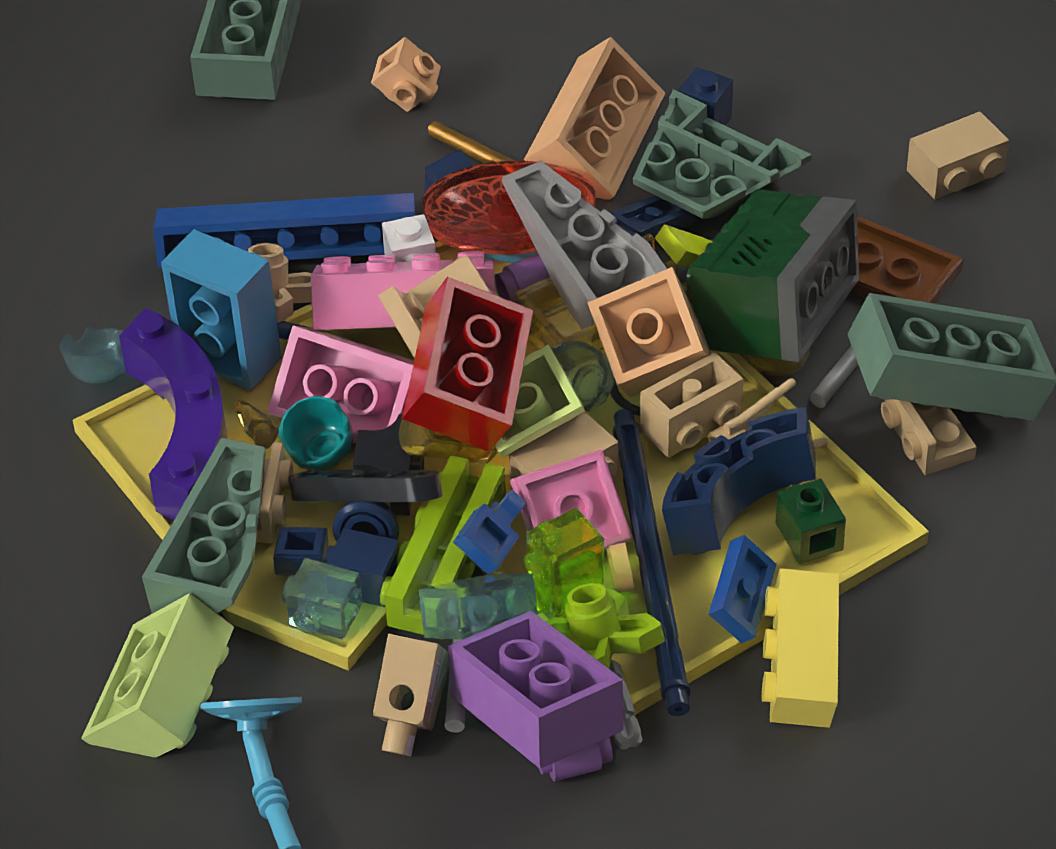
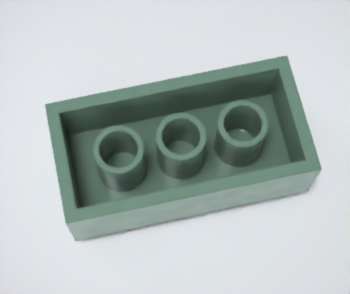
M208 0L190 57L196 96L276 100L302 0Z
M869 293L847 334L870 396L885 400L894 399L919 403L925 406L934 405L960 409L965 412H980L1000 415L1005 418L1034 421L1056 385L1055 372L1030 319Z

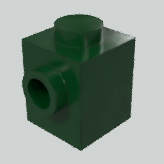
M821 478L804 484H796L788 489L777 492L775 524L799 564L843 550L846 517Z

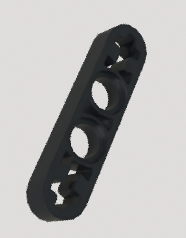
M313 470L289 476L291 499L293 501L420 502L443 496L440 471Z

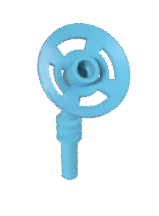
M302 697L200 703V709L211 715L237 721V731H242L255 783L252 788V794L259 813L263 818L268 819L279 849H301L287 813L289 801L283 790L282 783L274 777L263 737V730H268L267 719L297 707L302 703Z

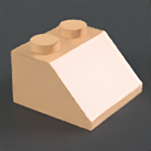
M672 267L587 302L616 383L629 397L640 394L641 391L711 354L699 320Z

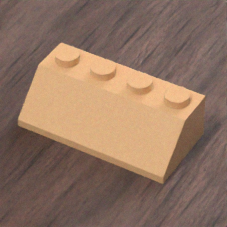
M609 37L577 58L524 160L529 165L542 161L578 188L582 194L610 200L615 197L665 92L612 37Z

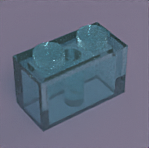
M494 573L419 588L424 638L465 639L528 611L538 615L533 573Z

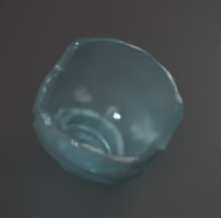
M87 327L83 337L78 341H74L69 335L63 337L59 349L66 366L75 379L90 385L109 382L125 371L119 335L123 332L122 330L114 328L94 330L91 327Z
M582 341L561 342L555 346L552 351L575 389L585 412L595 411L606 402L615 383L607 356L596 347Z

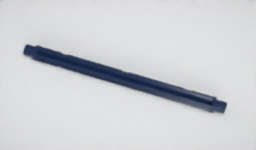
M621 409L613 416L615 426L612 432L614 438L618 441V456L623 473V483L636 554L639 559V570L647 613L661 622L665 638L663 643L654 647L661 684L660 693L662 699L666 701L668 713L672 716H682L690 710L688 697L691 690L687 682L682 651L678 641L679 635L640 438L641 431L639 424L635 422L633 412L629 409Z

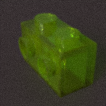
M577 507L552 520L541 522L534 529L526 532L527 555L524 556V562L528 570L529 586L525 589L527 599L535 612L538 614L543 612L548 619L553 617L567 618L565 606L568 602L567 595L572 589L587 583H598L604 586V538Z

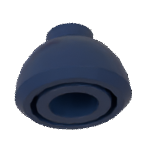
M348 502L339 510L333 521V535L336 542L343 528L396 540L399 538L400 529L396 514L385 502Z

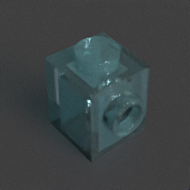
M305 558L296 575L288 577L283 589L282 600L287 604L289 624L305 632H317L344 640L363 604L359 573Z

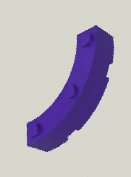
M145 308L119 335L126 374L143 382L163 400L166 398L175 413V424L168 446L159 462L149 473L156 512L175 520L221 438L228 439L220 385L214 368L206 354L179 326L164 316Z

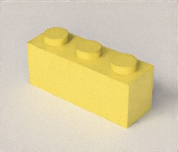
M780 568L775 587L767 586L765 594L764 616H771L773 619L772 629L766 628L763 642V658L771 659V672H764L762 702H770V722L830 728L838 703L839 574Z

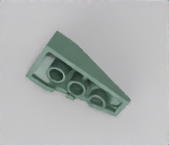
M226 438L220 439L142 576L152 614L189 593L216 613L234 604L253 568L266 456L265 447Z

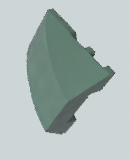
M673 89L669 97V106L665 115H661L658 121V130L653 141L649 142L633 177V184L702 219H710L724 214L741 204L756 189L761 190L778 178L812 161V154L778 138L769 146L708 118L706 104Z

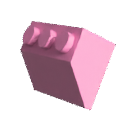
M292 326L267 413L283 418L284 413L299 400L314 395L333 399L347 415L354 433L352 442L356 443L358 430H381L387 428L395 422L398 414H403L414 360L323 330H313L312 327Z

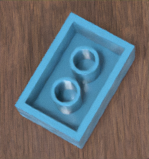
M193 229L161 262L171 322L179 326L198 344L206 354L217 377L252 391L282 358L269 260L262 258L256 253H250L226 243L220 238L212 237Z

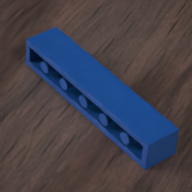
M414 193L157 209L153 227L158 268H162L161 262L193 229L209 236L220 238L224 242L248 251L249 247L256 244H276L283 248L284 255L288 260L384 254L382 223L416 216Z

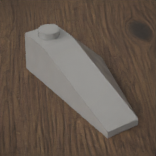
M542 161L502 177V183L565 306L588 339L598 336L599 333L587 302L667 269L644 238L637 233L632 236L615 223L616 217L605 209L600 212L581 197V191Z

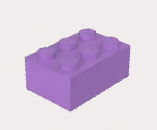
M528 611L448 646L451 697L539 769L623 731V679L532 611Z

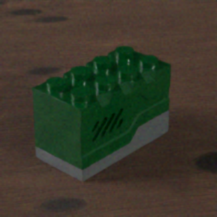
M759 189L752 193L745 202V205L742 204L739 207L737 214L731 218L729 224H724L721 233L714 238L712 243L706 246L705 252L689 266L687 272V287L689 290H692V308L699 320L710 350L794 362L801 360L859 281L856 200L814 195L796 196L786 192Z

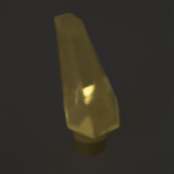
M238 400L234 408L245 429V433L255 441V445L263 446L265 449L270 448L279 434L278 426L269 416L248 402Z

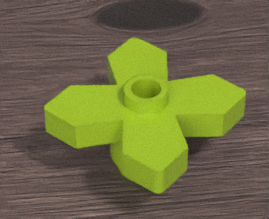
M587 583L572 589L567 595L568 602L565 606L567 618L553 617L546 621L608 669L610 668L611 657L614 653L643 654L665 641L661 622L648 613L630 615L626 598L612 588L606 589L598 583Z

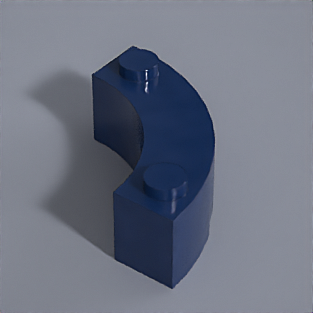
M806 407L789 409L749 421V430L731 439L720 435L694 454L695 463L684 474L679 472L675 474L667 488L662 505L673 556L682 554L697 555L707 551L720 550L727 528L740 512L750 504L778 489L805 481L816 480V452Z

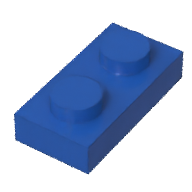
M745 535L730 541L708 614L741 643L756 638L764 611L767 586H771L777 565Z

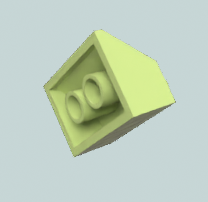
M191 593L133 624L81 739L90 745L155 758L174 748L180 749L184 747L196 731L197 726L194 721L199 712L200 703H205L212 693L213 686L210 683L215 671L224 662L229 653V648L226 645L234 626Z

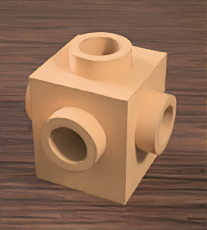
M404 37L378 57L371 83L383 92L389 100L395 102L408 112L420 102L422 104L427 103L435 95L438 89L436 83L441 66L435 62L432 56L423 52L409 39Z

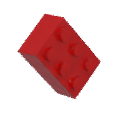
M447 276L425 307L402 419L489 452L512 426L533 310Z

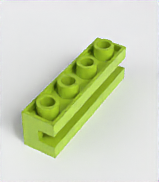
M450 455L443 472H440L443 496L429 500L427 506L419 507L414 521V533L410 541L405 540L402 543L397 558V569L393 577L387 576L385 578L380 593V603L385 605L387 626L442 640L455 614L456 606L460 603L477 565L453 541L474 510L484 503L488 507L496 501L500 504L506 495L504 467L486 463L480 477L472 476L469 473V459Z

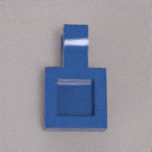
M511 490L505 495L500 504L496 501L488 507L484 503L473 511L453 543L489 575L500 567L520 535L510 527V524L526 502Z

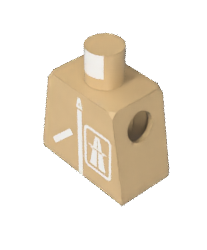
M388 634L373 710V716L388 722L382 751L411 757L417 728L428 731L433 730L449 668V652L439 644ZM413 693L414 702L412 706L407 710H402L403 699L408 694Z

